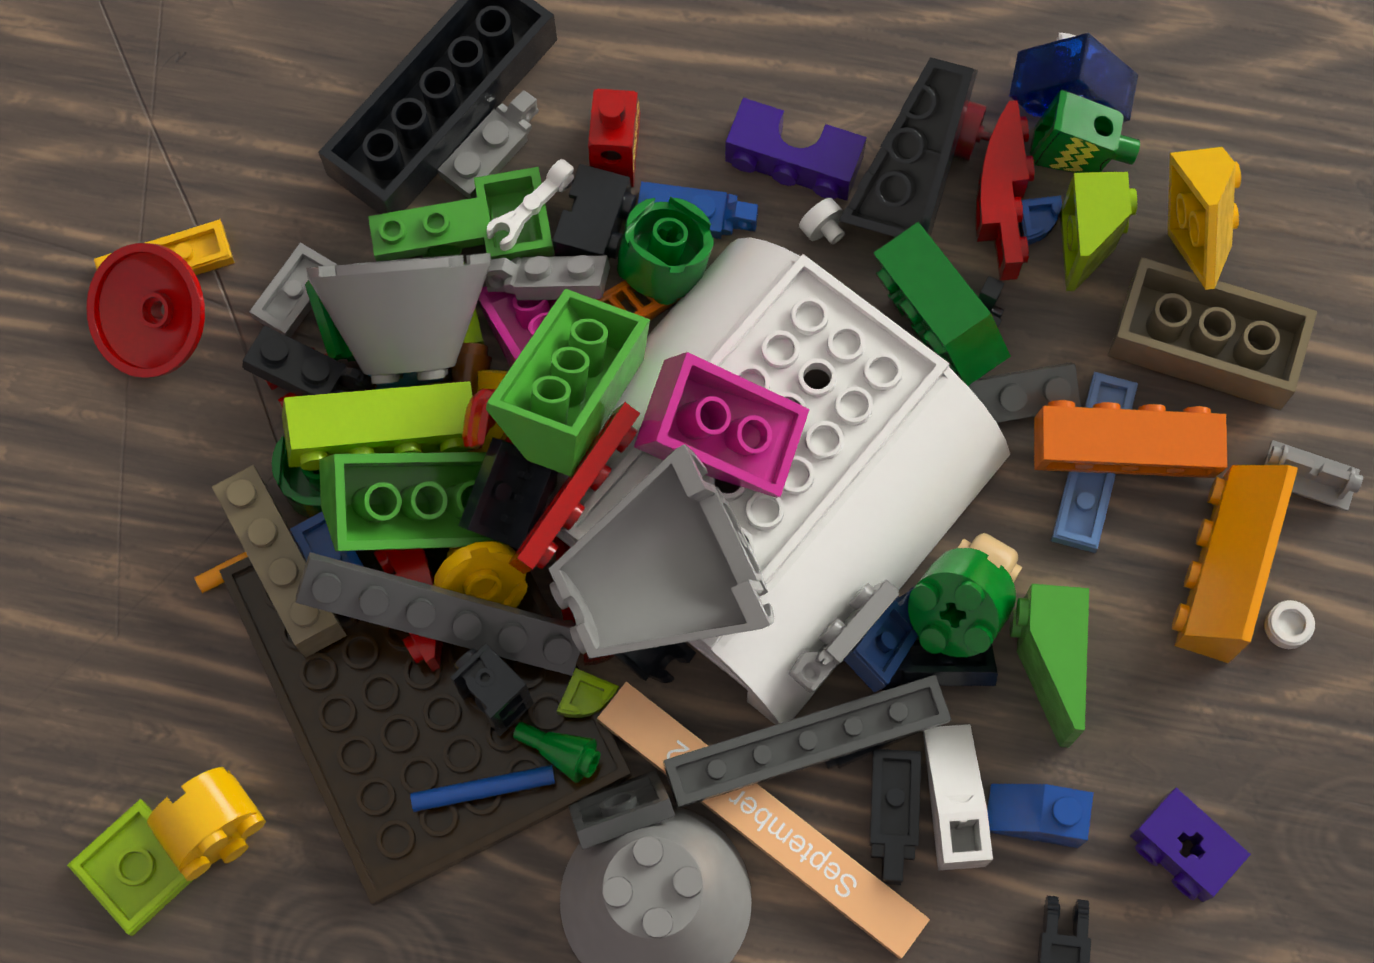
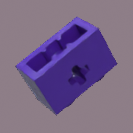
M1177 787L1159 802L1130 835L1137 842L1135 846L1136 851L1147 862L1154 866L1161 864L1174 876L1172 883L1183 895L1191 900L1198 898L1202 902L1213 898L1251 855ZM1189 840L1193 847L1190 850L1191 855L1185 858L1179 851L1182 849V842Z

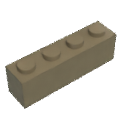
M251 465L213 485L212 489L294 645L301 654L307 658L347 636L335 613L296 603V593L307 561L265 481L255 466Z

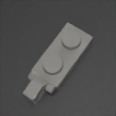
M523 90L510 102L508 107L502 103L496 110L493 109L437 169L439 176L468 199L476 198L474 178L498 174L527 143V135L532 130V125L529 122L539 112L537 99Z
M607 255L522 257V259L517 257L511 259V261L507 258L491 259L485 283L488 292L515 294L517 300H557L564 289L593 299H601L608 278L610 264Z
M888 580L874 587L867 583L849 603L854 608L853 612L844 622L839 618L834 620L819 638L824 643L822 648L818 652H805L801 654L789 675L809 693L815 691L834 667L843 661L897 598L899 590Z

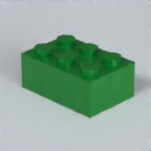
M919 222L873 253L882 268L875 274L889 293L887 296L902 317L906 315L912 323L910 325L921 343L925 346L929 345L933 352L947 361L949 368L967 386L1011 357L990 311Z

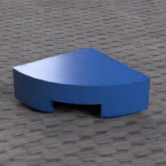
M1061 195L1022 200L1023 220L1019 223L1021 237L1026 236L1028 245L1044 239L1054 228L1061 211Z

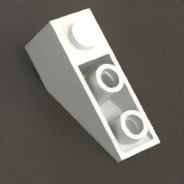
M971 725L939 726L924 730L923 736L938 871L986 867L993 860L987 806Z

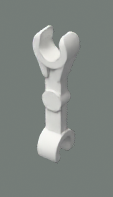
M564 159L558 160L550 168L546 180L531 194L526 195L523 202L514 211L508 212L489 222L487 238L491 239L496 232L505 230L509 232V235L500 242V249L503 251L511 249L515 245L524 224L533 215L538 214L541 207L557 191L563 192L571 186L574 181V175L572 174L574 167Z

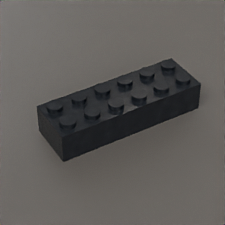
M457 0L318 152L327 175L379 214L406 210L438 174L437 169L491 111L501 104L557 41L554 14L534 0Z

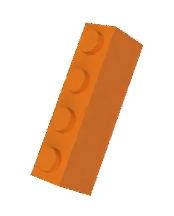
M1056 400L1049 402L1048 406H1043L1034 417V470L1215 478L1227 468L1226 414L1211 413V409L1208 407L1195 406L1185 408L1183 412L1166 411V407L1163 405L1148 404L1139 406L1138 410L1121 409V405L1118 403L1102 402L1094 404L1093 408L1075 407V402Z

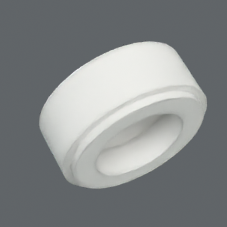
M1287 600L1278 603L1269 611L1265 618L1264 628L1267 637L1273 644L1284 649H1295L1311 638L1315 630V620L1311 611L1304 604Z

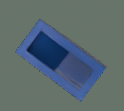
M991 784L987 804L990 833L1079 848L1088 841L1094 792L1048 784Z

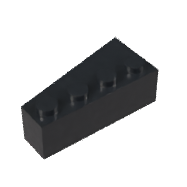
M932 57L929 58L905 101L899 116L891 130L888 131L880 146L881 148L868 171L864 174L857 191L849 205L845 208L839 221L895 237L919 222L931 237L978 73L977 69Z

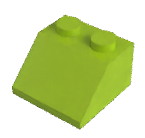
M1128 172L1073 174L1060 211L1066 291H1075L1116 249L1122 234H1127L1129 218L1131 215H1135L1137 211V191L1135 188H1129Z

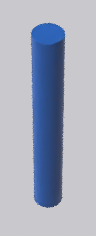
M548 765L410 793L413 812L556 783L553 767Z

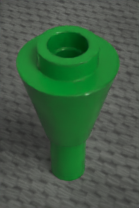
M520 722L515 728L513 734L515 740L539 750V753L574 783L580 782L583 777H591L595 772L601 755L596 750V739L550 731L546 733L524 722Z

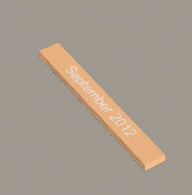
M627 681L597 717V722L666 776L663 765L664 760L708 746ZM758 784L700 801L705 807L897 958H903L930 921L926 915Z

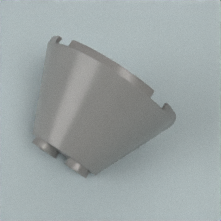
M478 253L466 255L467 263H464L463 255L310 267L306 268L307 278L363 374L371 375L372 384L399 382V379L403 378V373L417 372L418 380L445 378V375H448V368L454 367L457 362L491 264V254Z
M672 806L675 816L583 850L579 843L565 869L560 891L562 925L566 938L581 963H731L745 939L752 905L749 876L745 864L732 841L721 829L705 817L684 808L677 809L676 806Z

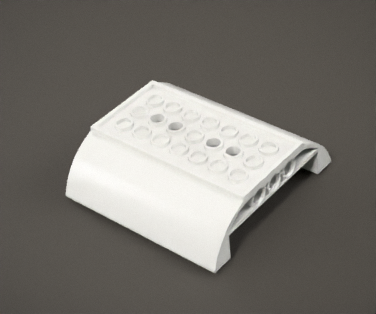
M738 238L724 249L708 267L699 282L676 303L647 336L644 360L609 415L610 417L615 409L626 402L640 413L632 425L638 432L623 453L615 450L606 465L612 468L599 489L596 492L590 488L587 490L579 502L585 506V509L577 522L569 531L562 527L556 536L572 547L663 461L634 448V444L664 360L689 352L810 409L781 497H772L744 487H740L734 493H722L735 515L762 573L768 593L760 596L762 605L771 604L774 613L773 624L763 629L688 641L748 690L747 702L777 725L793 720L822 685L821 683L815 691L809 693L789 675L799 656L805 652H818L822 648L824 643L819 640L822 633L837 618L842 622L846 620L854 610L849 605L850 601L867 583L874 587L888 580L900 590L1010 456V451L1006 439L994 418L973 391L949 368L947 361L804 254L799 256L765 240ZM819 369L828 374L830 383L822 389H813L805 383L803 377L810 370ZM558 473L556 487L549 496L545 509L568 478L567 475ZM706 475L702 476L703 481L715 486V478Z

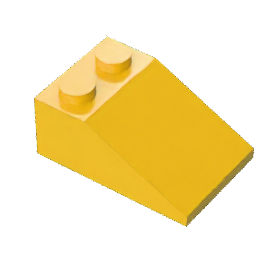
M1223 147L1170 153L1168 236L1205 290L1215 289L1232 247L1233 229H1237L1239 226V212L1236 203H1234L1235 188H1239L1241 184V171L1238 162L1234 161Z

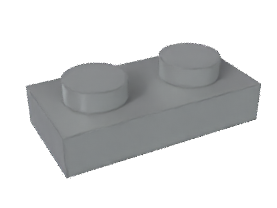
M300 242L249 313L253 319L261 324L291 337L312 309L305 287L306 282L309 280L306 268L336 266L337 264Z

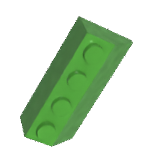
M564 289L494 391L486 406L488 413L526 460L572 477L644 360L650 319Z
M487 452L333 454L319 459L321 509L335 551L465 547L475 542L496 541L458 526Z

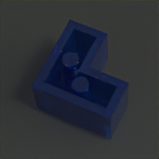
M1085 33L1018 51L1009 97L1013 100H1018V104L1027 113L1041 117L1058 93L1064 90L1120 111L1124 116L1123 122L1131 118L1138 74L1090 33Z

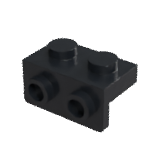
M492 437L458 526L518 549L543 514L549 496L556 487L559 472L526 460L515 445Z

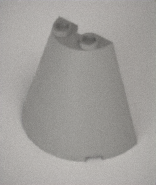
M685 444L676 448L549 568L554 582L550 583L551 593L561 609L564 610L570 607L576 621V625L570 628L572 639L578 650L582 654L587 653L589 658L763 629L774 622L771 604L762 605L760 596L768 593V590L749 543L719 487L715 488L714 485L703 481L702 476L708 474L707 469L697 455Z

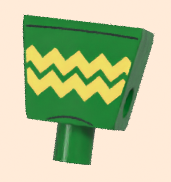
M1061 90L1035 124L1029 155H1032L1034 165L1073 173L1101 172L1111 160L1132 165L1140 149V140L1121 135L1124 116L1120 111Z

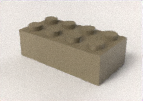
M1141 257L1131 278L1108 356L1282 410L1295 393L1317 311L1221 281L1217 282L1215 289L1205 290L1194 273Z

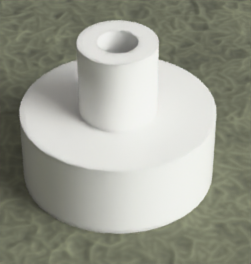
M826 198L817 203L804 215L799 223V228L811 241L825 236L831 244H835L845 235V232L838 225L844 211L833 198Z

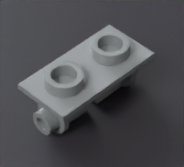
M1274 440L1271 441L1264 465H1290L1297 467L1298 470L1291 493L1344 511L1349 510L1353 493L1359 491L1363 481V476L1359 475L1360 469Z

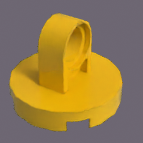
M496 541L475 542L465 547L449 548L447 558L436 572L433 586L514 608L519 605L528 587L525 581L526 573H521L509 564L516 551L509 545Z

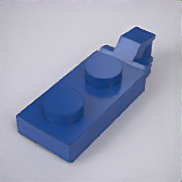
M641 181L638 204L651 198H656L655 202H669L670 197L686 200L701 209L711 223L710 231L712 238L721 239L722 235H732L733 229L756 230L758 205L737 201L738 196L727 194V192Z

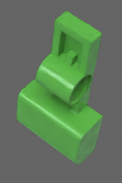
M539 167L475 177L476 198L368 216L376 262L421 255L424 258L460 255L463 248L485 245L486 253L491 254V259L507 258L511 261V259L517 257L521 259L522 257L536 256L553 257L554 250L545 204L541 207L538 214L533 215L524 224L515 245L507 251L500 249V242L509 235V232L505 230L496 232L491 239L487 238L489 222L508 212L514 211L523 202L526 195L531 194L542 184Z

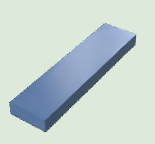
M1094 372L1084 407L1093 408V405L1097 403L1113 402L1120 404L1121 409L1132 410L1138 383ZM1068 472L1051 537L1052 542L1096 553L1116 474Z

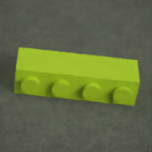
M468 381L285 397L282 421L289 468L301 466L303 470H319V459L333 454L449 453L473 450L464 447L462 439L466 408L473 397L471 383Z

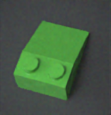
M1031 584L1024 598H1018L1017 607L1011 612L1010 637H1017V654L1059 746L1069 748L1085 730L1089 588Z

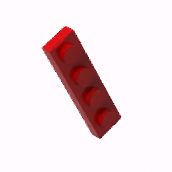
M624 402L613 411L572 477L568 476L509 561L511 566L525 574L533 570L535 566L542 570L558 549V545L552 542L562 527L568 531L573 527L585 509V506L579 502L587 490L590 488L596 492L611 472L612 468L606 465L615 450L623 453L636 436L638 430L632 425L640 415L637 410Z

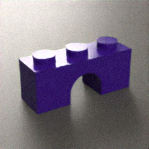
M743 97L725 142L726 162L731 163L736 169L743 172L751 173L757 171L772 176L775 181L783 185L794 186L797 184L812 189L823 198L848 200L864 157L867 137L825 124L822 134L815 144L806 148H795L785 143L781 138L784 110Z

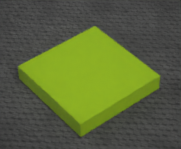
M139 799L67 865L130 936L135 935L192 882L187 881L183 874L179 872L152 833L147 820L153 810L142 799Z

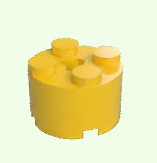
M224 767L208 770L184 783L181 788L185 794L173 804L167 796L152 811L147 820L152 833L187 881H192L201 876L210 868L211 864L219 859H222L224 863H230L240 857L249 847L245 840L260 830L266 823L262 814L238 780L229 770L227 772Z

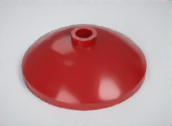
M151 243L126 245L111 253L101 263L90 283L86 307L89 330L102 356L116 369L135 377H159L177 370L194 353L204 328V297L194 271L176 252L167 247ZM162 305H164V316L161 312Z

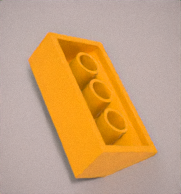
M1232 465L1223 478L1215 477L1207 503L1214 505L1210 520L1203 519L1196 538V545L1202 546L1198 562L1191 561L1184 580V587L1190 589L1186 605L1179 604L1172 623V630L1178 631L1174 646L1229 663L1251 643L1297 474V467L1290 465Z

